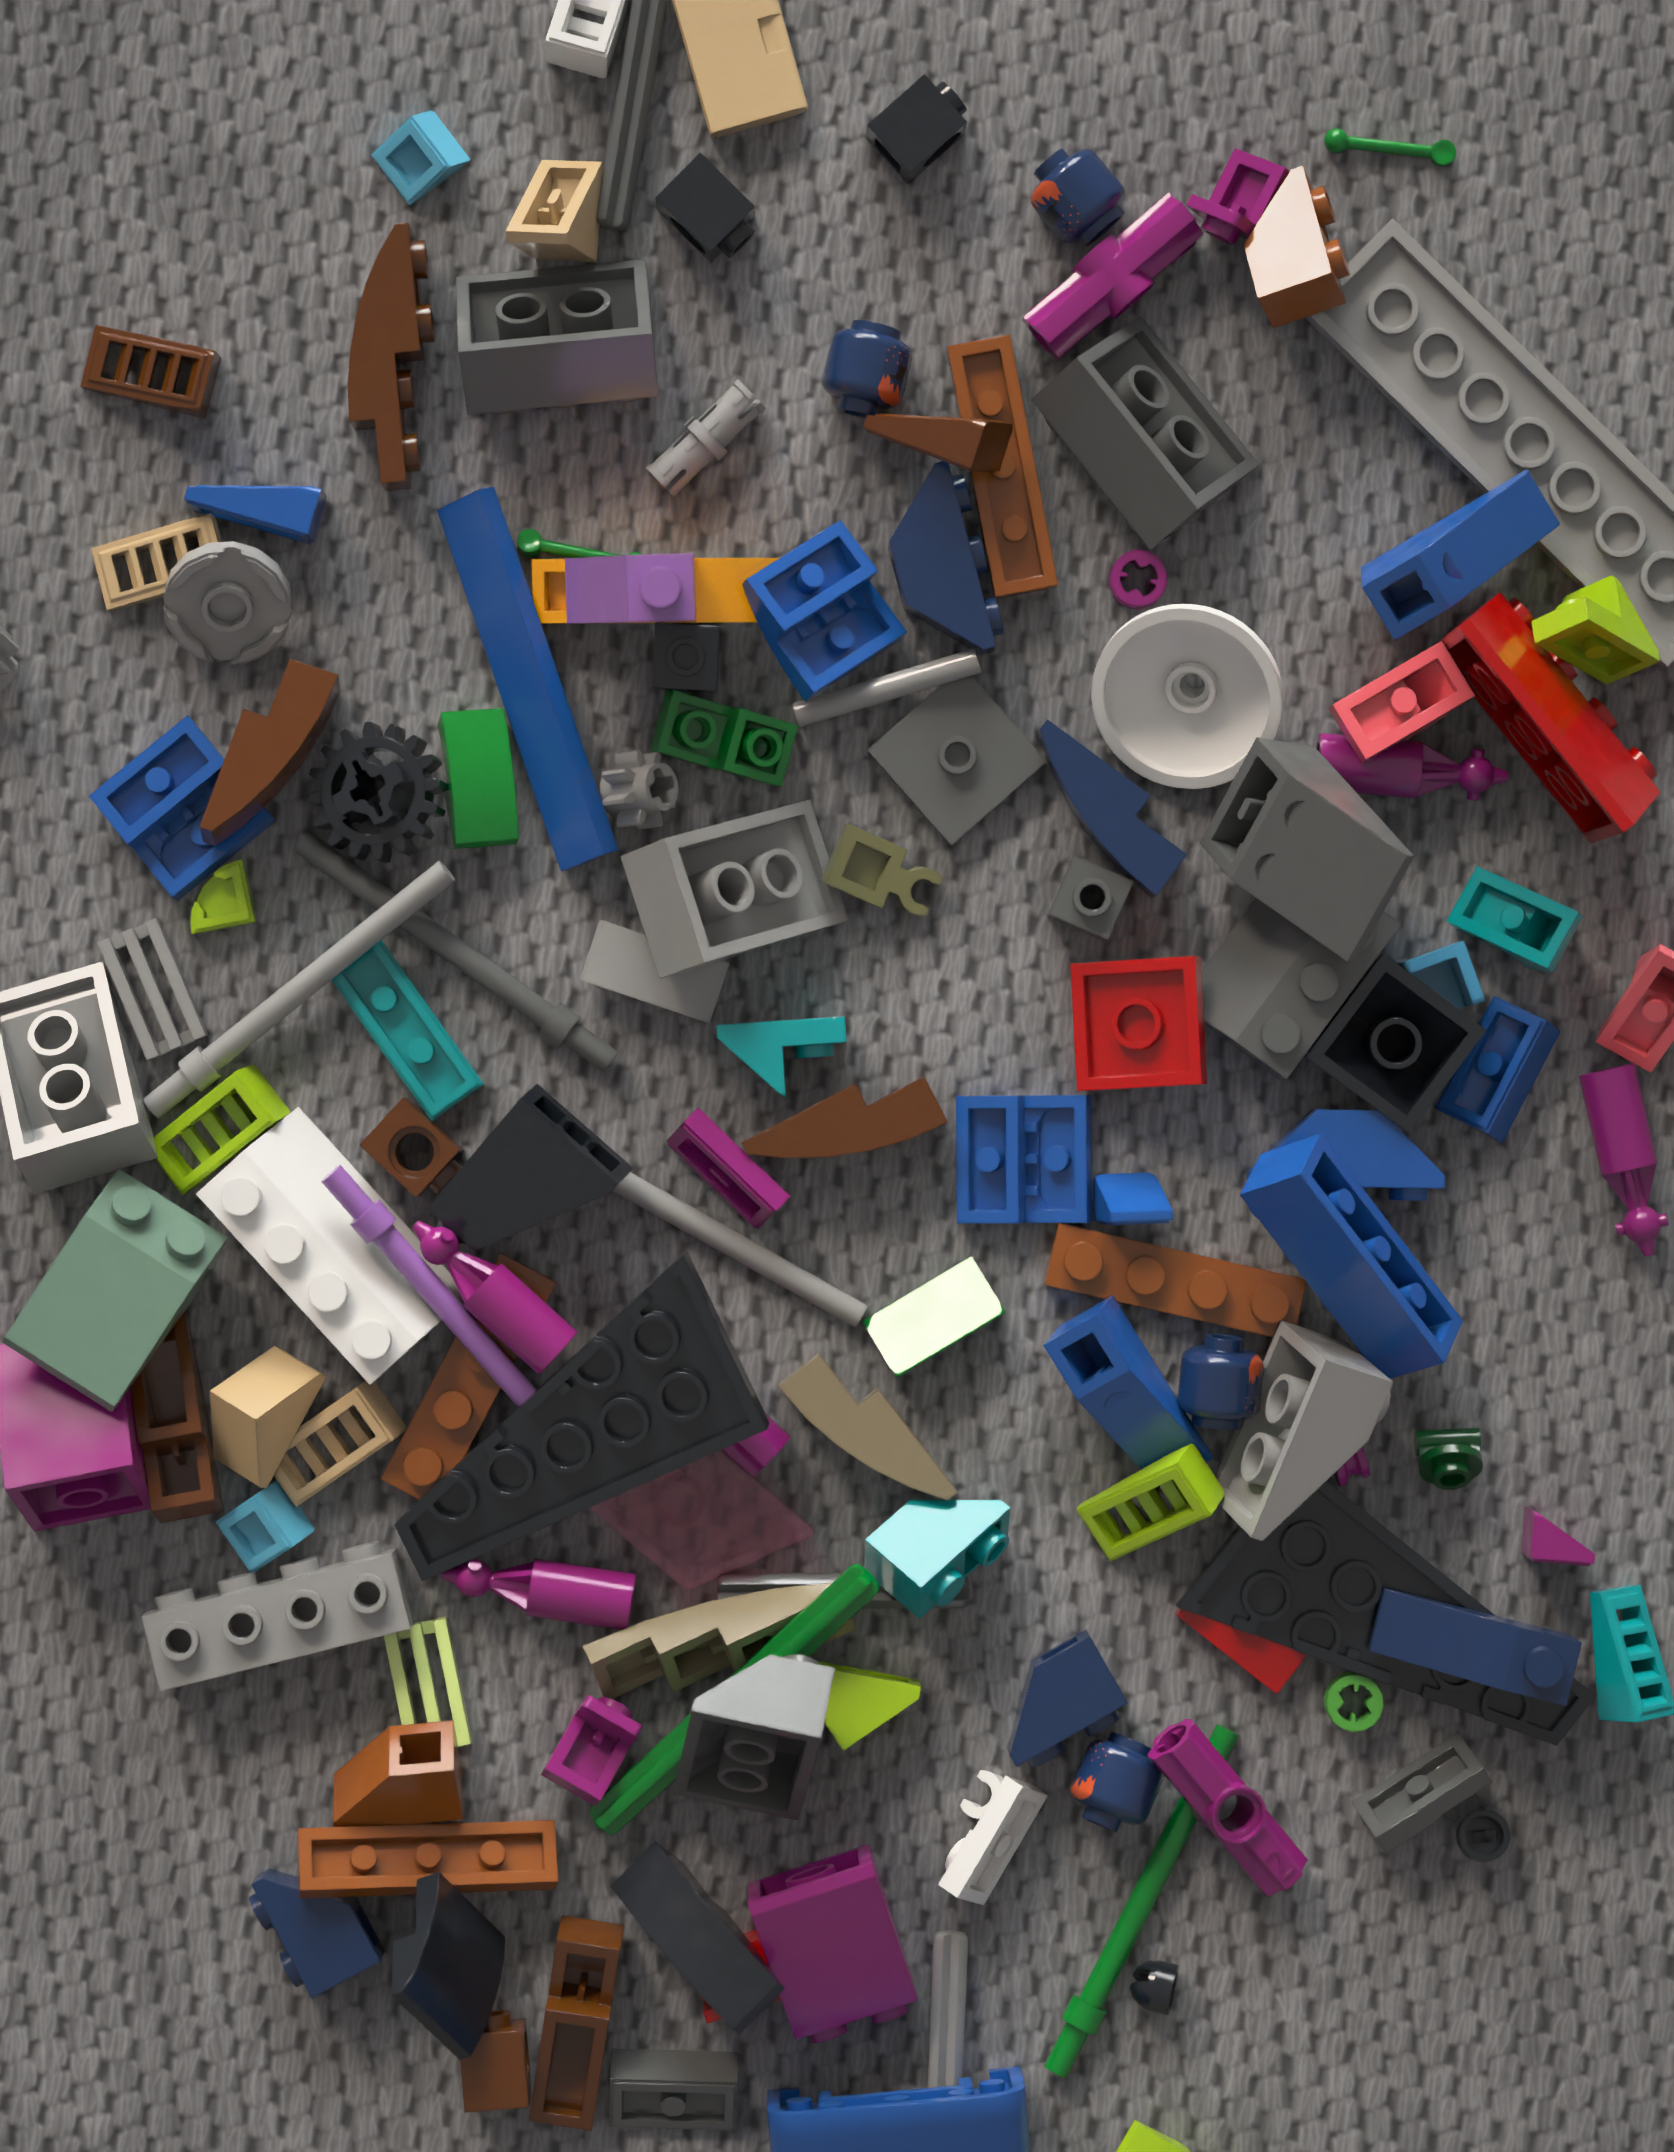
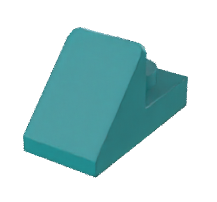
M1476 866L1446 922L1456 930L1506 952L1525 968L1553 973L1584 916L1576 910Z
M845 1016L716 1025L717 1038L784 1098H786L782 1047L795 1046L796 1059L834 1056L833 1044L847 1042Z

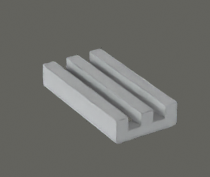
M158 918L149 920L136 928L123 931L112 938L97 942L146 1060L150 1061L208 1036ZM149 936L189 1030L178 1033L141 946L140 940ZM123 947L128 949L164 1034L165 1040L156 1043L117 952L118 949Z

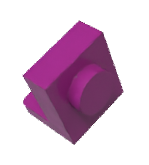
M1234 148L1210 199L1207 200L1191 194L1186 206L1204 219L1200 227L1203 232L1222 242L1235 245L1238 237L1248 239L1290 171L1283 166Z
M587 1696L575 1711L540 1775L596 1807L603 1798L630 1746L638 1738L643 1726L632 1720V1712L618 1701L608 1697H600L597 1700L592 1696Z

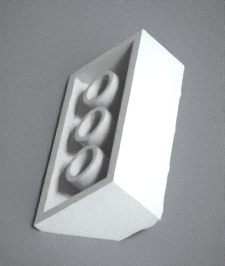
M297 1107L242 1151L198 1191L196 1195L371 1385L442 1320L373 1241L366 1244L350 1226L354 1219L321 1182L327 1174L341 1165L373 1202L379 1199L396 1218L393 1226L461 1303L463 1299L448 1269L444 1265L432 1264L423 1257L420 1251V1241L416 1234L301 1108Z

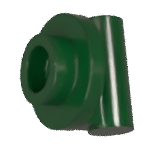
M1479 1428L1414 1431L1415 1455L1418 1456L1419 1475L1426 1482L1434 1484L1440 1489L1455 1490L1465 1487L1481 1473L1483 1462L1480 1453L1481 1436Z

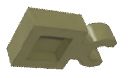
M845 824L820 882L878 908H883L888 894L891 893L894 894L897 904L904 911L914 915L927 916L930 908L913 900L911 895L912 886L921 879L940 885L943 878L933 869L926 867L902 868L901 864L907 849L851 824Z

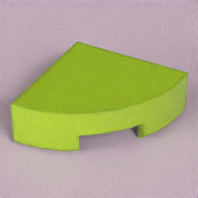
M243 859L233 861L219 868L202 886L191 910V933L193 935L256 923Z

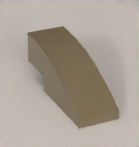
M819 1352L779 1383L778 1387L806 1419L837 1446L873 1470L910 1488L945 1500H949L958 1493L955 1486L878 1387L857 1402Z

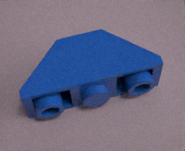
M1311 1109L1268 1150L1270 1151L1321 1133L1363 1189L1364 1187L1389 1188V1200L1428 1201V1188H1445V1175L1393 1121L1378 1110ZM1255 1164L1246 1172V1181L1248 1180Z

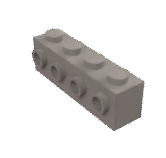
M379 1541L370 1542L342 1550L343 1562L319 1567L317 1557H311L279 1566L282 1575L279 1578L257 1583L255 1572L218 1581L219 1593L195 1598L193 1588H187L155 1597L157 1608L149 1610L141 1618L160 1692L411 1629L415 1619L397 1548L382 1552Z

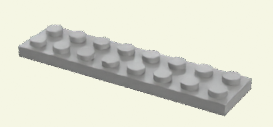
M1392 218L1348 263L1350 276L1340 279L1346 303L1305 318L1484 494L1528 469L1560 522L1557 528L1535 544L1580 588H1584L1607 576L1616 577L1659 650L1660 662L1657 664L1662 669L1668 667L1674 660V494Z

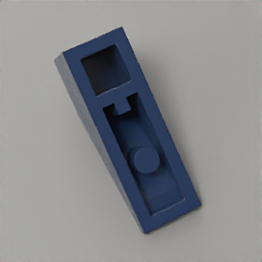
M1383 1588L1368 1650L1504 1691L1567 1706L1582 1643L1567 1633Z

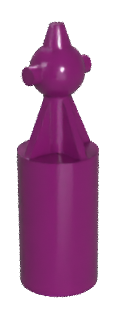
M1319 733L1316 749L1357 794L1417 798L1458 782L1467 791L1466 799L1477 801L1479 800L1480 793L1486 791L1491 785L1508 781V772L1493 766L1484 757L1485 749L1473 748L1472 756L1465 758L1461 763H1457L1422 741L1402 740L1362 764L1345 735Z
M1635 1063L1579 1075L1600 1173L1629 1209L1623 1222L1615 1224L1618 1236L1626 1235L1631 1241L1637 1243L1644 1257L1652 1256L1655 1250V1239L1659 1235L1661 1227L1669 1226L1666 1213L1658 1215L1654 1209L1647 1205L1658 1162Z
M418 1221L412 1227L420 1241V1251L423 1257L432 1264L447 1265L465 1303L463 1307L538 1375L547 1368L578 1333L502 1263L496 1265L459 1251L458 1239L450 1229L440 1226L432 1227L421 1221Z
M536 1558L531 1563L491 1571L484 1561L472 1559L443 1572L441 1578L456 1585L457 1589L468 1597H479L490 1590L526 1612V1616L623 1630L628 1628L636 1574Z

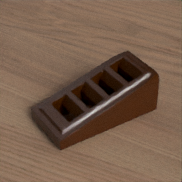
M95 325L80 387L206 419L221 357L214 350ZM110 343L122 346L114 380L102 378ZM135 349L146 352L138 385L127 383ZM159 355L169 358L161 390L151 388ZM182 361L193 364L185 395L175 393Z
M879 413L877 415H867L863 428L867 429L866 432L968 471L988 473L1000 471L1013 431V425L1006 424L1004 421Z

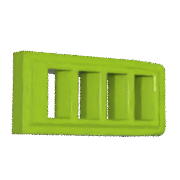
M255 1065L246 1066L236 1070L153 1137L158 1156L155 1159L181 1195H185L233 1160L248 1146L289 1115L290 1110L258 1067ZM237 1092L257 1118L256 1120L237 1097ZM222 1105L241 1132L234 1136L214 1109ZM198 1121L202 1122L219 1145L220 1149L213 1153L193 1127ZM180 1135L201 1162L194 1170L172 1143Z
M1189 1444L1084 1501L1076 1510L1109 1561H1112L1211 1516L1224 1497V1490L1196 1446ZM1160 1486L1173 1506L1172 1509L1169 1510L1156 1491V1487ZM1136 1497L1151 1519L1150 1521H1145L1132 1498ZM1115 1507L1131 1532L1124 1535L1108 1509Z

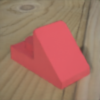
M1440 641L1334 703L1329 710L1363 764L1405 738L1410 740L1472 699L1475 694L1447 648Z
M1662 944L1640 956L1636 963L1631 984L1600 1027L1596 1038V1043L1650 1073L1674 1041V951Z

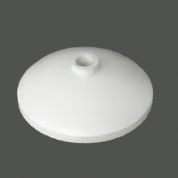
M1173 604L1148 610L1125 623L1111 637L1103 649L1096 664L1091 686V700L1095 721L1102 737L1113 753L1139 775L1153 782L1175 788L1202 789L1218 786L1233 780L1256 737L1274 740L1283 713L1284 693L1280 672L1272 654L1263 641L1249 627L1233 616L1201 605ZM1196 674L1203 679L1205 686L1199 689L1191 688L1186 684L1184 676Z

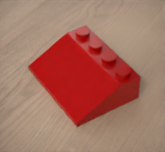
M1499 592L1435 644L1440 641L1443 642L1475 694L1473 697L1589 843L1591 844L1624 833L1637 822L1660 794L1659 789L1651 781L1657 776L1654 767L1636 747L1633 746L1627 751L1612 732L1617 727L1614 717L1597 698L1592 697L1588 701L1572 682L1577 677L1573 666L1534 643L1531 621L1535 619L1528 609L1515 597L1507 601Z

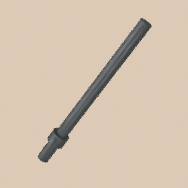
M308 830L302 835L293 849L299 856L375 910H378L397 895V893ZM418 910L399 925L400 928L541 1027L538 1034L556 1047L560 1048L563 1044L604 1073L619 1052L578 1023L581 1019L579 1015L562 1003L555 1007L422 911Z

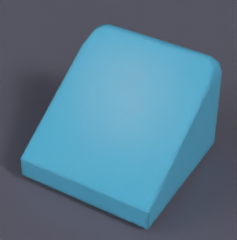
M434 111L412 115L371 155L409 206L416 203L470 161L468 155Z
M277 1480L271 1483L267 1489L261 1490L216 1521L250 1573L256 1572L315 1530L300 1506L295 1507Z

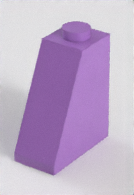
M693 553L565 558L567 624L696 620L695 555Z

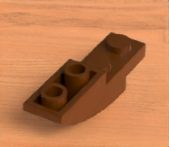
M409 223L395 224L378 253L365 284L356 315L349 359V422L354 430L376 428L380 482L385 491L411 489L410 472L421 471L417 433L406 434L404 409L415 408L413 376L411 369L400 370V362L425 360L423 343L435 342L431 303H419L417 280L429 279L425 240L414 241Z

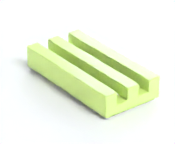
M447 1616L416 1622L411 1629L384 1635L401 1724H417L400 1643L401 1639L406 1638L411 1639L427 1723L441 1721L424 1637L426 1634L435 1633L458 1747L471 1744L472 1737Z

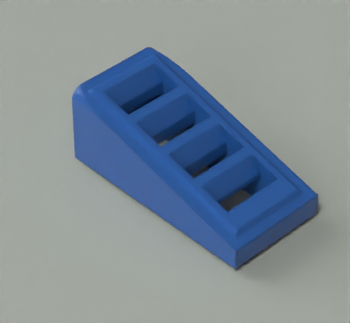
M197 485L187 486L184 499L194 512L204 515L211 513L218 519L310 545V542L314 543L327 495L322 488H315L314 486Z

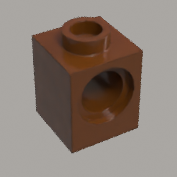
M402 1098L359 1145L415 1197L422 1196L427 1189H430L437 1196L461 1169L455 1158L464 1150L408 1098ZM412 1133L425 1135L431 1141L434 1148L433 1159L423 1170L410 1169L402 1162L400 1157L401 1143Z
M492 2010L484 2032L472 2055L460 2060L465 2113L526 2108L530 2105L532 2086L526 2018L511 2019V2012L509 2010Z

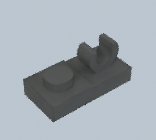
M1456 1733L1353 1800L1352 1804L1387 1854L1440 1820L1439 1817L1443 1814L1452 1822L1461 1819L1455 1806L1472 1795H1475L1482 1805L1489 1801V1794L1485 1787L1491 1784L1492 1780L1459 1733Z

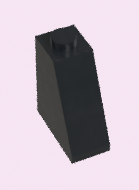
M536 1084L519 1099L427 1207V1210L437 1218L438 1226L448 1228L456 1235L459 1244H467L476 1251L610 1194L631 1172L633 1167L541 1086Z

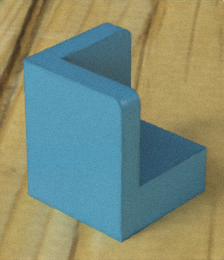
M1464 940L1397 963L1457 1009L1485 1001Z

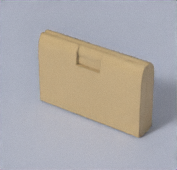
M672 0L711 139L786 119L808 110L778 0Z

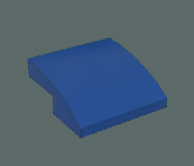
M841 520L750 576L742 584L749 605L767 643L805 702L899 642L907 633L906 629L870 582L878 572V569Z
M188 715L89 795L90 799L127 845L135 850L168 893L177 901L276 821L264 807L247 824L217 846L203 842L199 826L225 758Z
M1092 1095L956 1096L957 1223L1093 1222Z

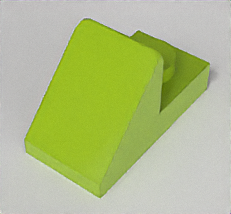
M1607 576L1566 595L1562 603L1554 611L1531 621L1534 643L1606 685L1660 662L1659 650L1620 581L1614 576Z

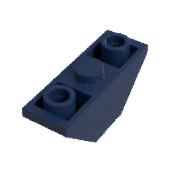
M941 461L935 463L891 537L888 551L904 610L970 649L976 648L978 654L985 655L994 652L996 648L994 636L1004 634L1002 619L996 598L984 599L978 575L987 573L988 568L979 535L968 537L962 513L972 511L963 473L952 476L949 463Z

